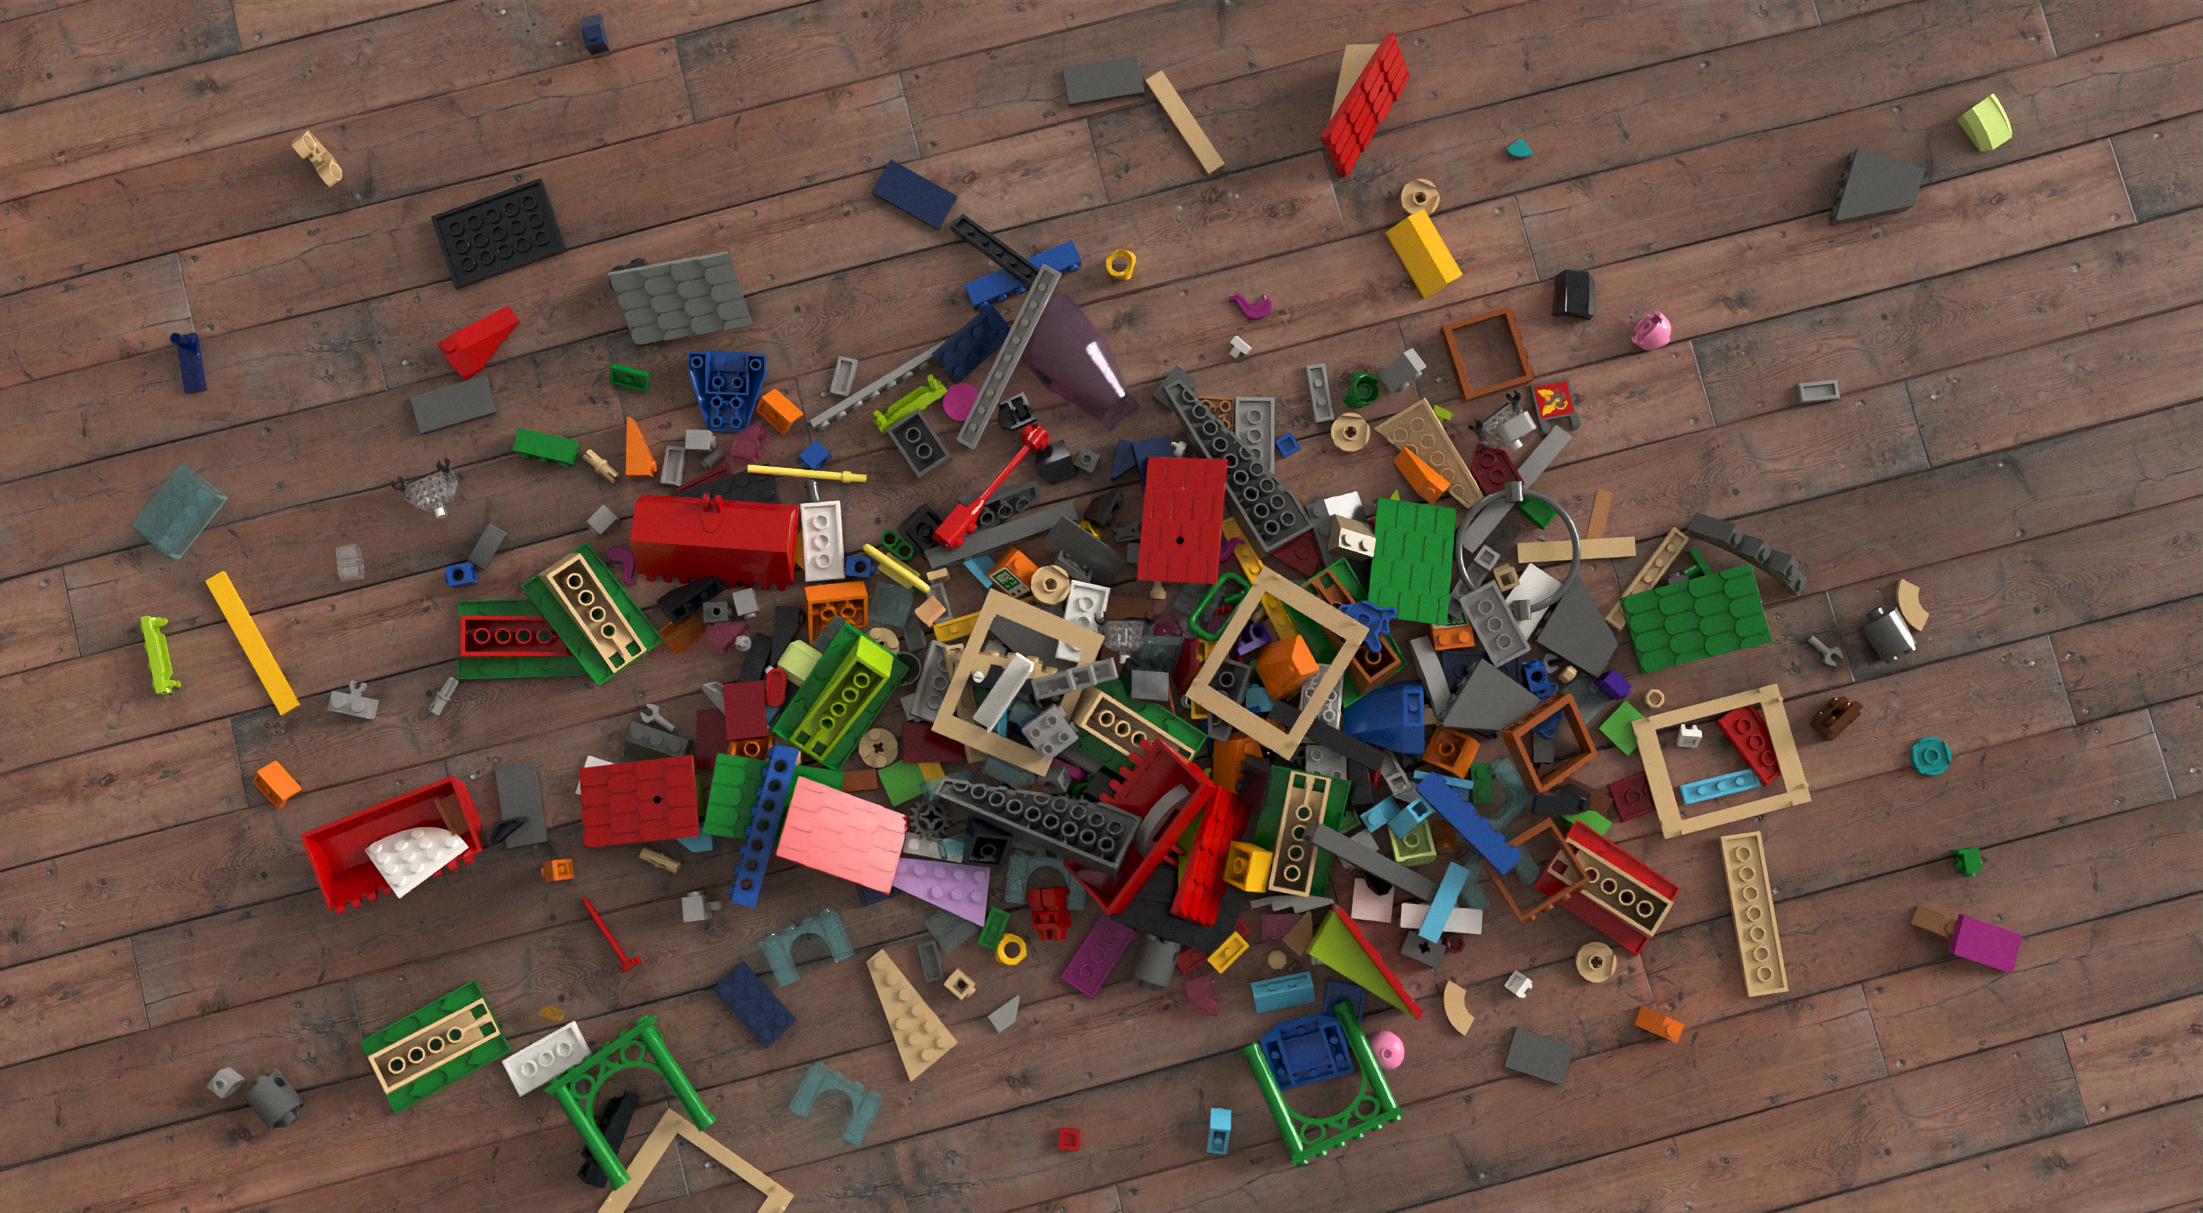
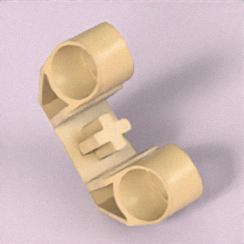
M308 129L292 141L291 145L303 159L307 157L312 162L319 176L329 187H332L341 180V167Z

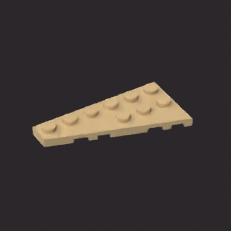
M1426 398L1421 399L1374 427L1391 444H1394L1401 451L1404 447H1407L1450 483L1446 490L1467 509L1485 497Z
M882 948L866 963L910 1082H912L958 1042Z

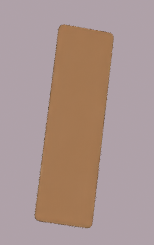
M1597 490L1586 539L1603 538L1613 495L1612 492Z

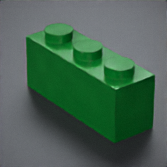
M518 428L513 451L518 453L520 458L530 460V457L538 458L537 461L549 464V461L557 462V466L568 468V465L575 466L580 443L572 439Z

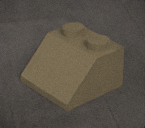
M1333 514L1327 552L1345 556L1359 562L1372 558L1376 537L1369 524Z

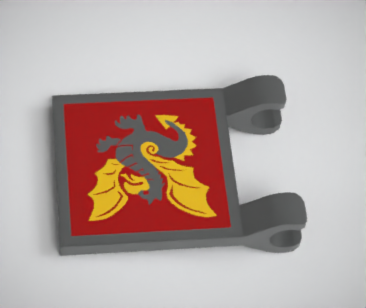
M1568 378L1530 385L1541 436H1546L1550 432V426L1547 421L1569 417L1571 430L1579 429L1581 422L1577 415Z

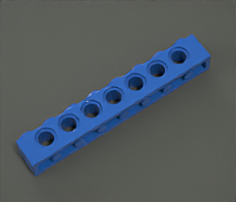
M774 743L773 747L768 749L766 756L769 759L768 765L763 767L761 778H763L762 786L757 787L755 798H758L757 804L751 808V825L746 826L744 837H747L745 845H741L739 850L740 864L735 865L733 876L736 878L734 884H730L727 896H730L731 903L753 908L756 906L799 754L797 748ZM777 761L784 762V768L780 771L774 770V764ZM772 780L779 782L776 790L768 789V784ZM766 800L773 801V807L769 810H765L762 807ZM760 820L768 821L765 829L757 828V823ZM756 839L762 841V846L758 849L751 847L752 842ZM749 859L757 861L754 868L746 867V862ZM743 879H750L751 884L749 887L743 888L740 886Z

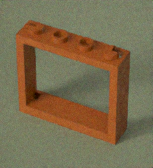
M1510 306L1444 325L1439 330L1463 403L1531 383L1533 380L1534 370L1528 364V352L1525 347L1523 348L1521 342L1522 333L1516 327V315L1514 311H1511ZM1503 316L1523 377L1472 392L1453 330Z
M1556 692L1500 731L1528 794L1548 791L1553 786L1561 784L1564 778L1576 773L1578 768L1590 763L1592 758L1598 755L1571 692ZM1562 708L1581 752L1539 781L1520 737Z
M1550 817L1506 843L1509 847L1513 845L1515 848H1518L1548 829L1580 878L1577 882L1522 914L1491 865L1484 858L1480 859L1481 864L1519 923H1530L1536 919L1535 914L1542 911L1544 914L1553 909L1554 906L1552 904L1559 900L1562 903L1571 898L1569 893L1576 889L1579 893L1589 887L1587 882L1591 880Z

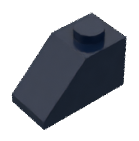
M597 14L582 18L581 31L585 47L590 55L609 51L602 15Z
M1118 440L1110 480L1115 481L1136 467L1131 444H1135V442Z

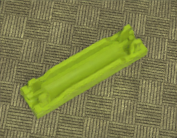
M930 374L927 377L929 385L926 387L920 386L889 406L885 414L882 415L880 411L875 410L873 412L874 416H876L874 423L880 432L884 435L887 433L886 429L919 408L921 411L933 401L942 398L948 391L941 381L933 379V375Z
M140 617V629L145 638L144 648L149 657L148 668L153 676L152 687L156 694H172V689L174 687H181V683L170 680L173 672L165 635L160 632L159 628L166 625L168 620L161 617Z

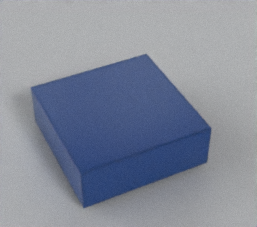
M1291 432L1274 441L1283 459L1301 449Z

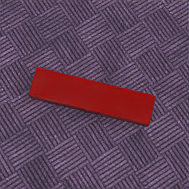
M1238 916L1234 930L1244 938L1251 932L1242 917ZM1190 947L1179 954L1176 964L1182 974L1186 975L1208 961L1206 958L1210 954Z

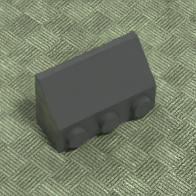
M632 721L625 740L623 760L637 762L688 756L693 741Z

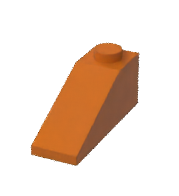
M627 417L626 475L629 478H654V473L657 472V463L654 461L636 421L631 417Z
M1404 447L1393 460L1417 494L1431 505L1437 501L1450 485L1446 479L1407 447Z
M572 859L544 862L541 868V875L545 879V883L574 879Z

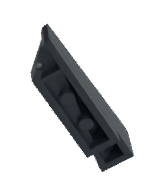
M625 1091L621 1097L611 1098L596 1124L616 1156L640 1098L638 1094ZM585 1144L580 1155L586 1161L578 1171L577 1176L586 1184L604 1188L608 1178Z

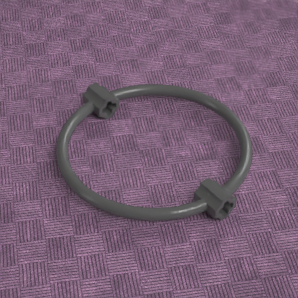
M1512 481L1505 482L1504 490L1487 495L1467 512L1457 531L1454 555L1460 578L1470 592L1476 589V586L1472 583L1465 569L1462 546L1465 532L1473 517L1483 507L1501 498H1505V503L1523 502V497H1529L1541 501L1552 508L1564 521L1570 533L1573 547L1572 564L1565 581L1550 597L1530 605V600L1512 601V606L1508 605L1515 620L1522 621L1531 620V613L1554 604L1567 592L1578 572L1581 546L1578 532L1572 519L1556 501L1537 491L1522 489V482Z

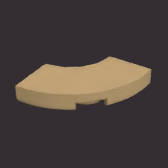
M1900 579L1896 588V603H1898L1901 616L1912 629L1921 632L1929 613L1923 610L1919 603L1918 593L1920 588Z
M1447 980L1443 992L1444 1009L1452 1026L1465 1036L1474 1020V1017L1468 1013L1465 1007L1464 997L1466 990Z

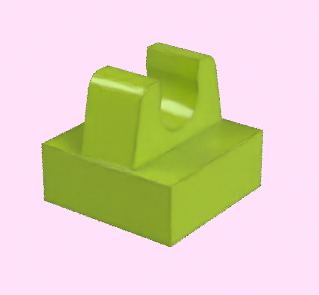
M1436 404L1432 408L1441 424L1444 419L1450 421L1453 412Z

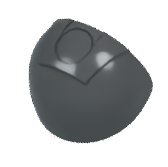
M909 652L896 653L898 657L910 664V668L902 678L900 686H909L915 683L920 678L922 672L921 661L917 656Z

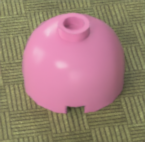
M1653 311L1655 314L1652 316L1647 314L1635 327L1634 332L1637 333L1635 338L1632 336L1631 339L1638 347L1652 351L1664 347L1669 342L1671 325L1669 320L1659 311Z
M1377 1031L1367 1038L1381 1071H1392L1400 1066L1404 1059L1405 1050L1403 1042L1397 1035L1390 1031Z

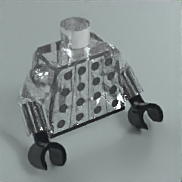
M1514 390L1515 395L1513 398L1507 393L1506 398L1511 401L1510 404L1507 402L1483 422L1474 419L1476 422L1475 427L1470 424L1468 425V429L1474 431L1481 444L1492 448L1497 447L1498 449L1504 446L1495 428L1523 413L1520 404L1521 394ZM1519 439L1508 444L1514 452L1523 446Z
M445 458L446 466H443L440 460H438L436 464L438 470L407 482V486H404V479L402 477H398V480L402 483L401 485H396L394 481L391 484L392 488L400 490L401 495L411 505L426 512L434 511L436 518L441 519L448 516L445 506L454 502L453 496L456 493L458 482L452 469L449 468L450 460Z
M1103 611L1102 618H1098L1095 612L1094 620L1097 623L1098 633L1105 636L1103 640L1104 646L1111 649V652H1119V664H1124L1126 658H1131V652H1140V649H1143V642L1150 641L1152 638L1156 614L1154 613L1152 619L1147 617V612H1145L1143 619H1106V613Z

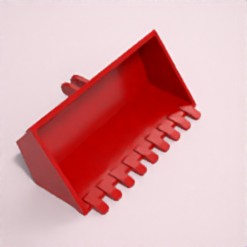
M643 494L635 503L630 537L637 574H646L647 581L655 582L656 575L662 576L665 583H671L672 576L678 577L681 584H688V578H695L696 582L716 576L720 584L721 580H727L728 586L731 588H736L737 581L744 582L746 589L753 588V582L760 583L762 590H769L770 584H776L778 591H785L786 585H793L799 505L722 500L721 495H716L715 499H710L709 494H704L703 498Z
M1156 737L1153 743L1144 738L1141 739L1139 746L1146 751L1145 754L1141 757L1137 753L1132 752L1129 755V760L1136 764L1133 770L1124 765L1119 769V773L1126 778L1121 784L1115 779H1111L1109 782V786L1116 791L1113 797L1105 792H1102L1099 796V800L1103 803L1141 817L1142 824L1152 807L1170 790L1180 784H1184L1193 795L1181 811L1178 809L1173 811L1155 835L1154 839L1157 843L1146 858H1142L1136 850L1134 840L1118 879L1067 858L1063 862L1064 867L1108 915L1123 913L1158 865L1162 864L1164 860L1176 867L1180 864L1178 859L1169 853L1174 850L1183 857L1187 855V851L1177 844L1179 837L1217 788L1198 765L1175 751L1158 737Z
M452 775L300 834L328 910L332 911L335 909L336 914L340 915L345 912L347 904L351 903L354 909L360 907L362 898L367 897L369 902H374L377 900L378 892L384 891L385 896L393 894L394 891L367 855L365 849L372 843L400 831L419 827H435L448 830L459 836L469 848L444 866L448 865V869L453 871L458 868V861L464 859L466 865L473 863L474 855L482 852L481 817L465 783ZM442 868L433 873V877L440 876Z

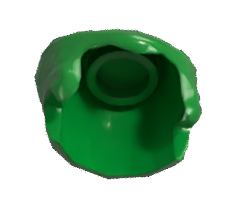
M1354 371L1343 402L1353 408H1362L1370 405L1380 396L1376 385L1379 381L1378 378L1369 373Z

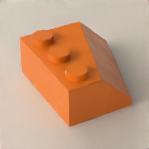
M864 581L805 587V616L809 646H816V643L821 641L818 637L822 632L833 639L837 632L828 625L833 619L841 625L846 621L858 630L868 626V594Z
M1297 635L1262 645L1255 669L1266 687L1267 693L1275 702L1277 699L1281 700L1292 696L1319 670V667L1302 636Z
M1242 731L1231 733L1228 743L1214 739L1212 782L1216 786L1220 785L1238 796L1235 787L1237 779L1240 780L1242 773H1239L1240 763L1245 761L1246 755L1263 757L1259 742Z

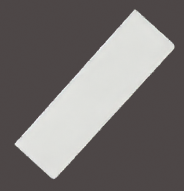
M1019 653L1014 655L973 716L974 720L987 727V734H990L1033 670L1034 663Z
M1402 903L1401 918L1398 920V926L1420 929L1431 905ZM1453 907L1443 931L1481 934L1483 911Z

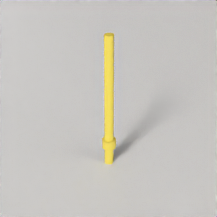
M748 465L747 473L840 480L842 483H850V481L866 483L867 475L851 474L850 471L839 473Z

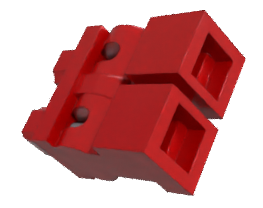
M1041 887L1027 890L1029 907H1032L1033 910L1031 914L1034 923L1032 924V930H1038L1039 940L1067 939L1066 928L1072 927L1071 921H1069L1070 913L1066 907V895L1069 894V887Z

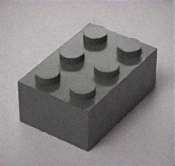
M919 408L886 429L920 482L953 461L951 455Z

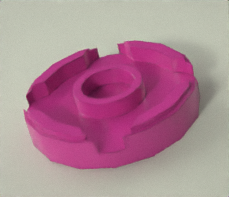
M958 383L947 389L948 392L943 396V407L945 413L951 419L957 422H965L979 392L975 387L967 383Z

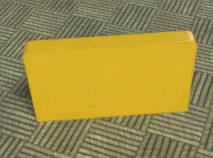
M1234 930L1206 959L1222 974L1249 945Z

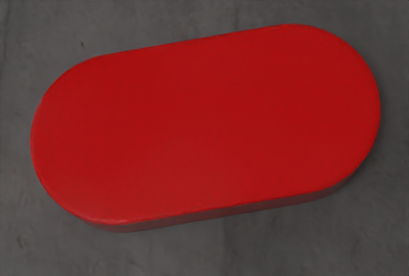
M780 668L771 669L766 677L765 703L771 708H779L785 702L787 674Z

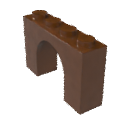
M1109 594L1106 619H1143L1145 612H1147V617L1152 619L1154 616L1155 600ZM1106 621L1104 623L1106 634L1103 635L1105 637L1099 649L1101 650V658L1097 657L1096 662L1113 658L1117 674L1120 676L1124 663H1121L1122 654L1113 648L1111 631L1121 621Z

